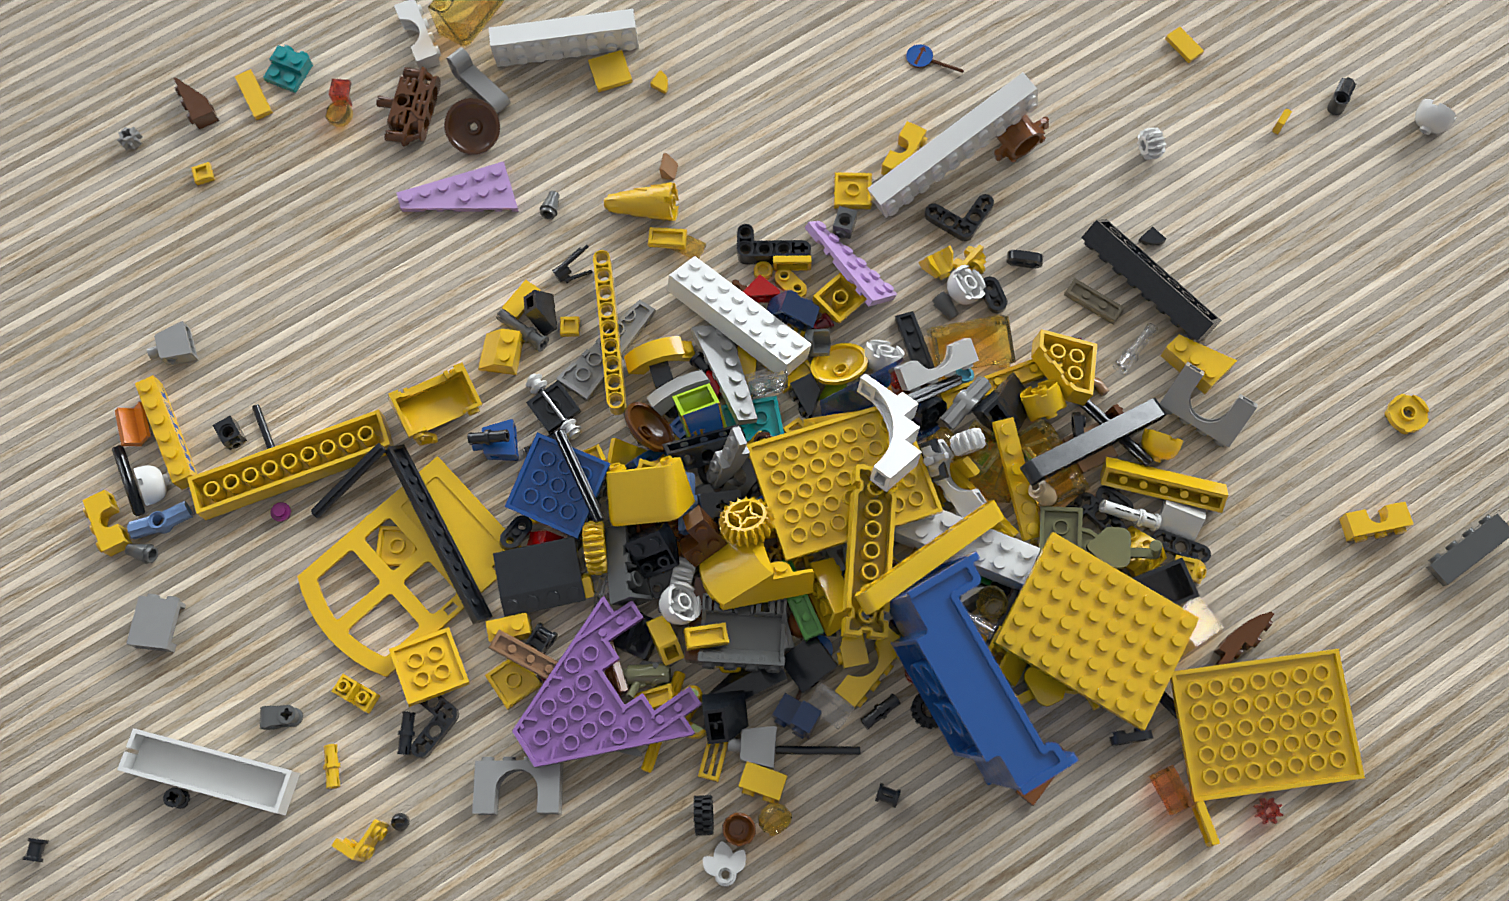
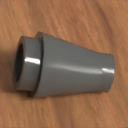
M550 191L540 206V215L543 218L551 220L557 216L560 197L558 192Z
M944 291L932 300L933 306L948 317L949 320H952L959 314L950 295Z
M130 543L125 548L126 555L132 556L145 564L153 563L158 557V549L152 544Z

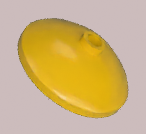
M852 343L831 345L829 356H814L810 364L812 376L823 384L834 386L844 385L856 380L865 372L869 364L868 359L865 357L864 348Z

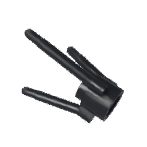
M585 245L583 248L579 247L563 263L552 270L560 283L562 281L569 283L574 279L593 273L592 270H588L573 276L569 275L572 272L568 265L589 247L588 245Z

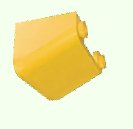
M463 362L454 365L453 369L449 370V373L446 370L441 375L408 389L407 387L404 388L403 393L398 391V389L388 393V400L408 438H413L414 440L424 437L425 432L461 416L477 414L480 412L479 408L483 405Z
M667 456L660 459V463L656 466L629 470L626 469L625 465L614 463L609 466V470L606 472L609 518L612 526L672 521L682 516L695 503L681 457L672 458Z

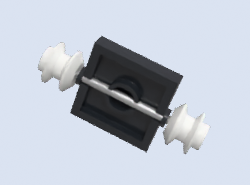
M542 374L530 375L527 378L526 387H532L531 394L537 395L526 402L528 407L549 434L561 426L560 429L566 432L568 439L573 440L577 438L581 433L582 427L575 426L577 421L572 418L581 412L578 405L559 381L546 388L547 381H541Z

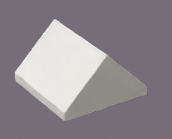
M1164 499L1159 513L1162 520L1158 530H1165L1195 541L1206 519V509Z

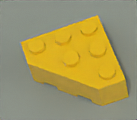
M1041 329L1033 339L1031 358L1048 380L1054 379L1058 382L1065 401L1084 406L1093 396L1097 344Z

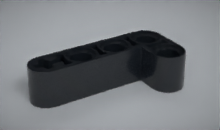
M742 224L737 229V257L742 264L751 265L761 261L773 264V256H811V245L805 240L754 241V229L751 225ZM748 234V235H750V236H748V237H743L742 235ZM744 251L750 252L748 254H742V252ZM762 251H768L769 253H767V254H762L761 252H762ZM781 251H787L788 253H786V254H781V253H779V252H781Z

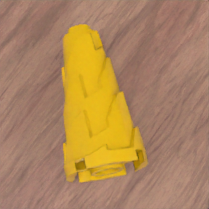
M673 182L651 185L650 187L633 188V190L608 194L604 198V207L608 209V212L675 221L679 206H676V201H679L678 190Z

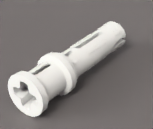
M1105 499L1101 501L1099 506L1100 512L1132 521L1135 526H1145L1151 531H1157L1161 525V515L1148 513L1145 509L1135 510Z

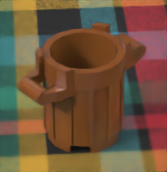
M1025 114L1017 124H1012L1006 128L1002 135L996 136L1002 146L994 151L995 160L1001 161L1008 157L1011 162H1015L1017 158L1023 157L1032 151L1039 143L1042 144L1046 139L1044 130L1049 128V118L1043 117L1033 123L1028 115Z

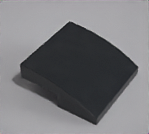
M640 612L644 619L613 639V643L616 648L648 661L655 645L646 622L654 618Z
M817 637L807 641L803 640L784 655V668L802 693H807L820 680H825L839 667Z

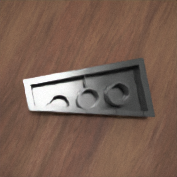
M1498 513L1493 516L1488 514L1478 521L1479 525L1474 529L1471 527L1462 534V539L1458 542L1454 540L1448 544L1443 554L1437 553L1428 560L1430 564L1426 568L1442 586L1450 584L1509 538V525Z
M636 524L610 526L605 529L611 605L624 606L632 600L635 606H639L653 600L649 579H644L625 546L631 536L637 533Z

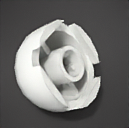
M1424 99L1416 110L1415 121L1422 133L1430 135V133L1439 134L1445 132L1453 125L1457 119L1455 117L1456 113L1442 103H1439L1437 106L1432 104L1434 100Z
M967 265L959 266L950 274L947 281L949 295L954 301L962 305L973 304L985 295L983 289L986 286L982 276L977 270L973 269L971 271L968 269L969 266Z
M871 340L870 344L867 342L864 351L865 357L868 359V367L873 370L874 374L884 375L895 372L894 368L900 366L904 357V351L896 345V348L890 346V342L883 340Z
M149 465L133 469L145 506L161 501L167 493L166 486L170 485L167 474L162 475V472L157 467Z
M676 582L667 587L661 594L659 609L662 616L668 622L676 625H684L694 621L700 615L702 608L700 597H696L693 593L695 589L685 582Z

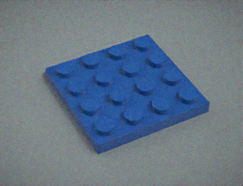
M537 432L504 507L579 539L584 523L587 522L590 513L556 440ZM573 448L597 499L611 463Z

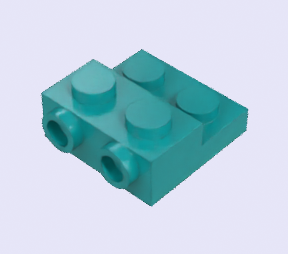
M278 45L269 58L271 65L263 76L264 81L296 93L313 67L310 56L304 51L295 52L289 45H284V47Z

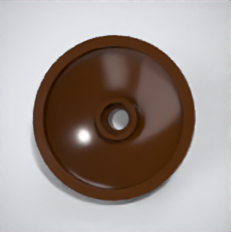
M466 98L456 102L448 110L444 129L453 147L463 153L475 155L484 153L495 145L500 134V121L496 111L488 103L476 98ZM475 123L477 125V129L472 130L471 124Z
M633 402L626 408L625 422L634 439L642 446L655 452H663L662 444L675 441L670 424L653 407L642 402Z

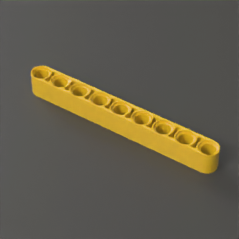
M599 250L593 255L606 400L610 412L614 415H621L627 408L613 267L609 253L605 250ZM602 260H606L603 264L599 263ZM604 277L608 278L605 281H601V279ZM604 295H610L608 298H602ZM606 312H612L611 315L604 316ZM607 330H614L610 334L605 333ZM610 347H615L614 351H607ZM611 365H617L616 369H609ZM613 383H619V386L616 388L610 387ZM615 401L621 402L619 406L612 405Z
M990 500L975 509L856 593L855 597L865 614L868 615L881 608L1002 521L1004 516L995 500Z

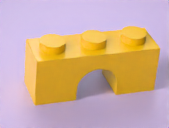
M907 121L899 134L897 144L905 148L906 151L897 153L890 150L882 163L881 174L886 175L925 146L928 138H926L927 130Z
M103 490L82 500L85 506L83 512L91 522L89 528L97 538L96 546L101 553L103 552L111 557L124 551L128 544H132L126 528L120 524L108 527L109 519L120 512L113 494Z
M1406 501L1385 505L1378 510L1380 523L1372 521L1366 509L1344 514L1339 518L1346 541L1355 540V543H1360L1368 540V537L1374 536L1375 539H1380L1388 536V533L1394 532L1395 535L1406 533L1407 529L1414 525Z

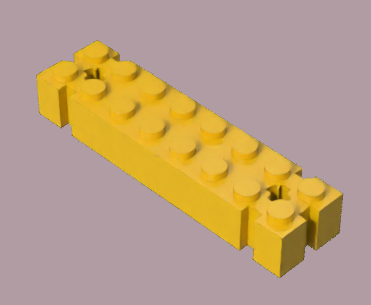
M856 464L852 469L851 486H856V489L850 495L842 610L848 611V615L842 619L841 636L858 638L862 636V633H866V639L884 640L888 638L889 620H884V615L890 610V601L873 613L868 614L869 618L865 620L861 615L864 610L856 599L855 594L892 569L897 493L891 492L897 486V483L886 492L870 480L873 466ZM871 486H874V490L877 491L876 493L870 490Z

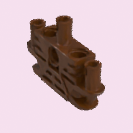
M424 66L421 70L404 68L403 76H400L394 98L377 96V107L390 108L387 119L390 130L386 129L385 141L398 142L403 147L408 146L410 142L420 139V142L425 141L440 90V77L437 75L433 77Z

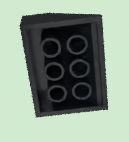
M574 537L493 553L504 617L586 601L582 583V570Z

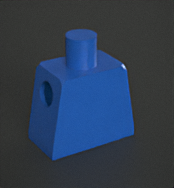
M513 419L482 428V432L487 429L492 431L508 429L510 434L509 442H497L492 445H472L473 451L483 450L487 460L519 461L517 429Z

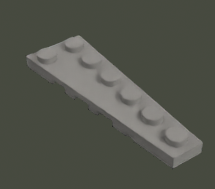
M638 300L618 320L622 356L656 313L653 307L641 300ZM610 329L607 334L612 333L614 330ZM600 337L589 350L586 349L575 363L573 362L556 378L563 386L587 401L590 400L605 380ZM610 347L607 351H614L615 347ZM611 365L609 369L612 370L615 365Z
M712 325L692 327L691 334L699 350H702L705 356L704 360L710 366L714 380H717L720 392L726 400V404L736 424L756 423L758 418L734 342Z

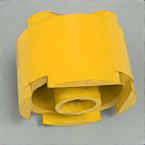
M1056 380L1039 382L1037 387L1032 389V386L1020 393L1021 401L1031 422L1042 417L1051 419L1057 416V411L1067 407L1061 388Z

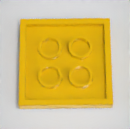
M449 627L389 649L409 707L470 685Z

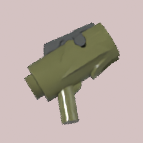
M641 661L639 665H628L627 669L623 670L625 681L628 686H631L626 694V697L629 699H634L639 688L645 686L659 687L671 682L670 664L665 666L663 662Z

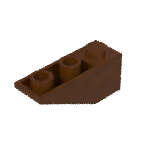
M174 78L177 85L174 88L178 96L183 98L180 102L185 111L188 110L189 114H187V117L192 125L195 124L200 130L219 121L207 97L178 78Z

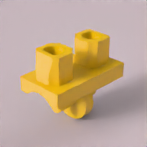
M980 244L976 248L969 245L964 250V257L966 258L964 260L956 258L953 261V269L956 270L961 265H967L971 271L975 269L979 274H983L986 271L984 266L986 263V256L983 253L984 247Z

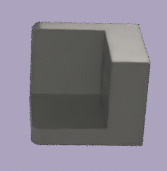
M806 329L804 339L812 344L808 357L829 356L831 348L829 329Z

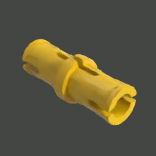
M337 744L323 746L325 755L323 770H325L326 789L340 787L339 768H341V764L338 762Z

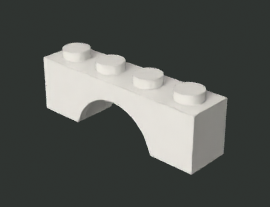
M407 0L394 5L404 30H414L419 33V38L411 49L420 70L423 66L429 69L440 65L438 57L441 56L438 46L434 47L433 45L436 42L433 33H428L427 31L430 26L427 19L421 16L424 15L421 4L417 5L415 0Z
M963 338L946 346L945 358L935 368L928 369L918 361H909L895 367L894 370L902 390L912 393L920 390V386L923 384L931 385L938 382V378L942 376L946 378L955 375L956 370L960 368L966 370L973 367V363L979 361L971 338Z
M939 439L941 452H948L949 459L945 460L949 478L937 481L935 484L941 486L946 500L953 503L956 514L964 518L987 501L978 489L966 490L954 483L950 475V463L954 454L945 441Z

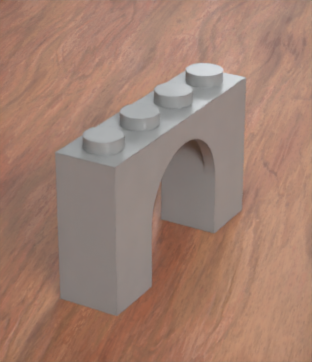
M1187 362L1161 400L1160 405L1166 413L1177 415L1182 423L1186 425L1191 424L1197 428L1196 431L1204 436L1208 434L1214 438L1213 441L1219 446L1230 447L1257 409L1258 404L1240 394L1228 412L1216 419L1201 417L1192 408L1191 393L1205 372Z
M528 756L524 757V760H516V757H503L501 761H494V757H482V761H475L472 814L498 815L500 786L507 776L519 771L530 773L537 782V813L540 815L562 814L564 762L535 768Z

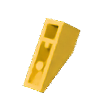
M863 633L858 638L842 636L839 646L840 652L836 653L838 664L842 665L843 669L868 664L869 660Z

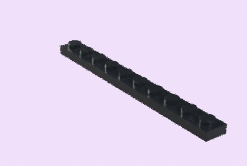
M402 444L388 447L385 453L473 625L489 620L493 615L406 446Z

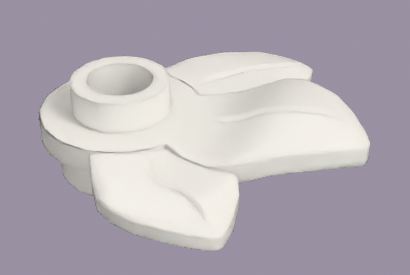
M723 841L715 848L714 857H703L705 871L715 876L717 883L721 886L732 885L736 880V874L744 869L746 863L744 850L733 853L730 847ZM723 871H728L730 873V877L728 879L722 878Z

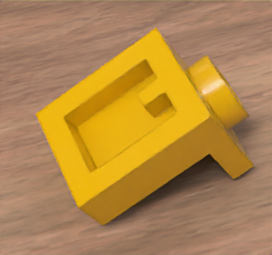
M1176 555L1175 560L1183 558L1192 580L1197 584H1201L1202 579L1206 576V565L1201 560Z

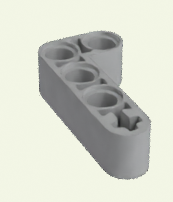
M458 48L446 58L453 75L478 99L488 103L497 114L511 103L507 95L473 65L471 57L464 48Z

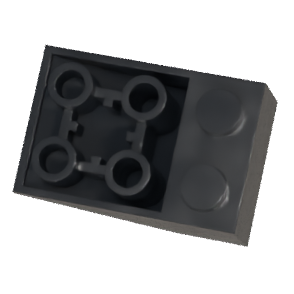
M1015 373L1008 376L972 410L993 441H996L992 422L1013 417L1018 431L1028 416L1020 397V393L1026 388Z

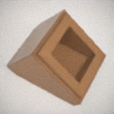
M667 153L662 155L659 168L661 178L674 180L678 169V163Z

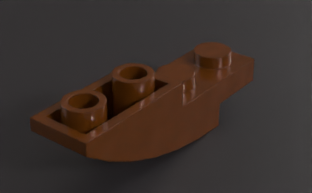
M1274 613L1261 614L1231 632L1214 650V653L1220 656L1215 665L1229 664L1233 658L1237 659L1243 650H1248L1251 647L1256 648L1262 640L1260 635L1263 630L1266 632L1273 624L1271 619Z

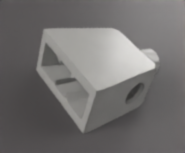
M183 321L155 334L156 346L147 349L151 360L160 357L166 365L198 360L191 329Z
M777 726L742 729L741 739L733 738L728 742V751L740 752V762L746 763L748 761L774 770Z

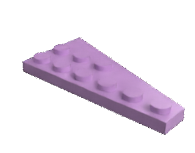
M504 161L397 192L402 212H425L426 210H436L437 212H444V210H453L454 212H483L484 210L502 212V210H512V212H519Z
M821 221L808 222L805 229L818 244L825 247L823 250L825 254L831 255L834 258L833 264L846 280L857 286L855 291L867 298L865 303L868 307L895 299L898 294L894 291V288L889 283L880 279V275L876 271L868 268L863 259L856 257L850 247L843 245L837 235L830 233L824 223Z

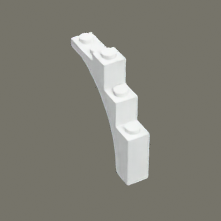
M864 374L860 378L857 392L876 406L887 425L889 433V449L883 458L874 465L870 480L887 492L918 464L921 451L911 445L916 441L920 429L918 425L911 421L915 416L918 403L903 392L898 396L876 380Z

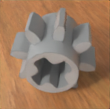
M125 127L118 132L120 138L117 141L126 150L129 148L135 150L142 145L140 139L143 136L135 127L131 129Z

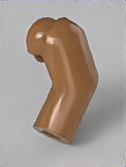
M1095 377L1094 388L1103 397L1109 392V389L1100 378Z

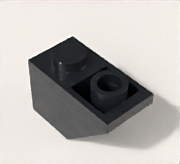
M533 290L523 297L525 315L543 336H547L557 329L554 295Z
M810 373L791 382L790 391H788L792 401H796L799 405V414L802 418L805 417L806 419L813 418L820 397V388Z

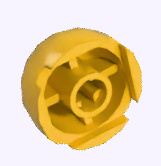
M1144 428L1141 447L1153 458V461L1161 463L1162 459L1170 460L1177 456L1184 441L1179 438L1174 439L1170 435L1152 429Z

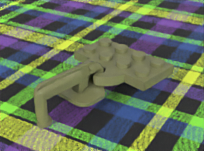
M1041 506L1039 555L1052 532L1114 568H1125L1129 565L1131 558L1158 559L1161 555L1162 543L1159 540H1153L1150 543V548H1132L1131 535L1125 528L1107 527L1099 534L1091 529L1083 528V508Z

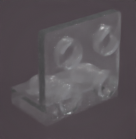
M766 368L744 375L751 399H760L765 397L766 394L772 392L780 393L785 388H788L787 370L774 373Z

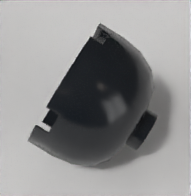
M937 395L918 403L915 416L911 421L920 427L919 431L925 434L929 433L939 425L936 422L946 412L947 403Z

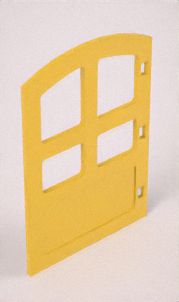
M437 456L420 470L419 474L480 592L483 593L497 580L496 571L493 569L495 566L493 553L505 551L499 543L500 536L505 528ZM403 486L297 576L308 609L326 636L352 660L384 677H388L396 670L391 654L382 656L352 637L349 634V630L386 597L393 595L419 624L418 629L401 644L441 630L465 609L456 592V595L436 613L431 614L405 585V581L425 563L430 562L454 588ZM389 519L399 527L417 548V551L395 570H391L366 542V538ZM511 540L506 541L508 544L513 543ZM353 551L380 582L342 617L336 619L323 596L318 580L348 553ZM454 602L458 607L448 615L444 610Z

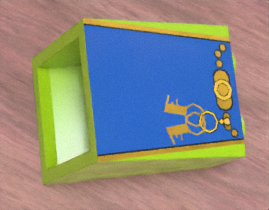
M710 383L672 396L686 437L727 427L720 402Z

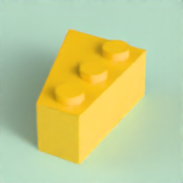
M1180 334L1166 346L1161 354V357L1179 373L1187 362L1204 371L1203 377L1196 385L1203 394L1208 393L1238 361Z

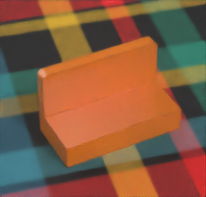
M138 402L134 408H117L115 410L121 446H142L150 437L148 420L142 402Z

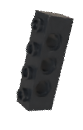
M736 424L662 444L664 457H681L686 471L710 464L714 453L724 448L732 428L739 426L745 440L746 436L741 426Z

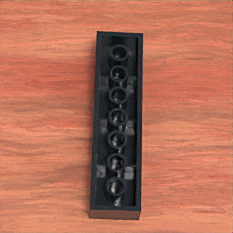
M1096 220L1081 237L1085 241L1084 245L1090 250L1094 249L1099 253L1098 257L1103 262H1109L1113 266L1112 269L1115 273L1128 279L1126 282L1133 288L1137 287L1142 292L1141 295L1144 299L1153 301L1157 305L1155 308L1160 313H1166L1171 318L1172 324L1178 328L1181 326L1186 331L1185 335L1189 339L1199 341L1206 338L1222 321L1109 220Z

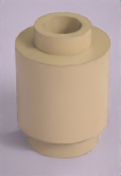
M1042 481L1034 486L1030 484L1028 493L1040 505L1051 506L1056 502V491L1047 482Z

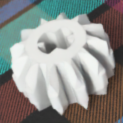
M1158 127L1144 129L1138 135V149L1141 151L1140 155L1145 160H1154L1163 156V153L1166 151V143L1163 132Z
M972 428L952 436L950 446L956 456H963L982 449L986 442L981 429Z
M679 557L680 564L673 569L670 585L676 582H685L691 586L696 567L685 557Z

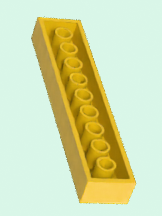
M378 409L188 477L187 480L196 514L208 520L354 467L376 444L380 443L386 449L394 446L385 416Z

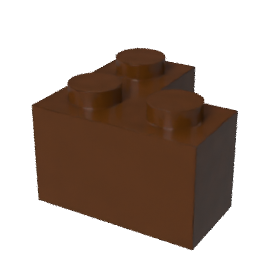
M699 505L683 516L684 524L689 534L679 540L682 555L694 567L728 544L720 532V526Z

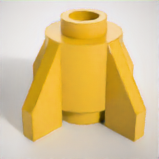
M947 246L925 257L918 263L922 270L935 279L939 277L940 280H943L950 276V271L953 270L954 252L951 246Z

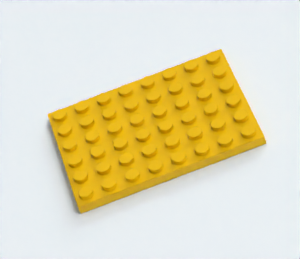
M876 406L746 445L750 452L749 458L767 507L772 508L770 513H773L775 516V520H773L774 530L786 562L847 543L850 495L856 489V486H851L852 469L856 464L874 467L889 449L887 425ZM917 441L911 444L920 450ZM922 454L917 466L898 481L897 486L891 492L897 493L895 528L943 512L927 467L923 463ZM871 486L870 490L876 493L877 491L874 490V486Z
M1052 532L993 643L1136 728L1145 731L1200 618Z
M1339 649L1173 672L1170 682L1193 802L1365 778Z

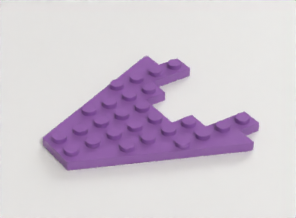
M604 596L599 600L512 730L535 768L679 739L695 734L685 716L702 704L690 686L654 710L643 693L625 705L603 672L620 660L609 642L644 619L632 600L615 612Z

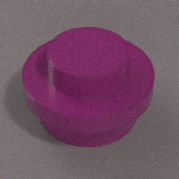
M284 502L276 503L271 508V517L277 522L288 520L291 515L290 506Z

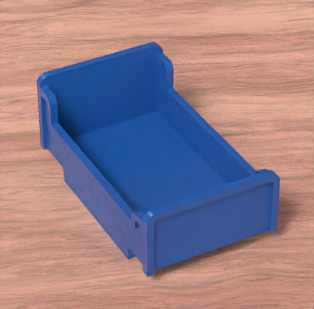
M977 551L939 565L890 600L889 613L901 633L900 638L891 642V645L954 755L973 759L988 786L995 784L1018 790L1022 795H1025L1075 764L1078 758L1074 752L1063 751L1057 743L1048 742L1043 744L959 598L980 584L981 576L974 565V562L979 560L980 557Z

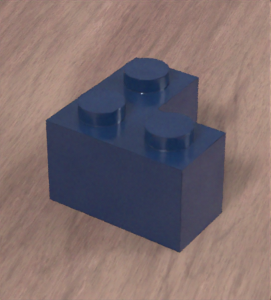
M786 290L770 298L766 310L784 324L789 323L802 331H806V329L813 328L820 307L815 305L812 300L802 298L797 292Z
M784 693L772 714V718L775 719L774 723L784 729L786 726L791 728L792 733L800 739L804 737L809 739L821 719L822 711L804 700L800 702Z

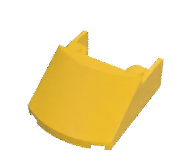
M775 530L770 533V537H765L764 540L777 538ZM727 541L728 544L699 564L701 581L707 594L712 600L717 601L723 610L813 592V569L793 572L791 566L786 562L770 563L762 541H758L757 546L752 543L749 547L746 544L739 547L737 543L732 545L730 541Z

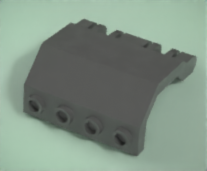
M703 593L701 626L726 622L729 644L700 649L698 652V665H702L704 669H715V666L724 667V670H736L738 667L745 668V671L756 672L758 669H767V672L779 673L780 670H784L787 598L777 600V614H774L775 600L769 601V612H761L762 603L756 604V613H753L754 604L737 607L735 612H732V609L721 610L717 601H714V611H712V599L707 593Z

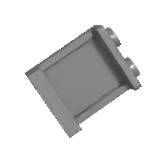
M148 594L147 597L139 596L126 644L139 649L175 653L176 644L172 643L180 608L185 609L186 604L182 603L180 598L174 596H167V599H162L159 595Z

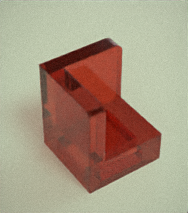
M331 80L329 96L335 106L352 107L353 103L349 97L352 85L350 80Z

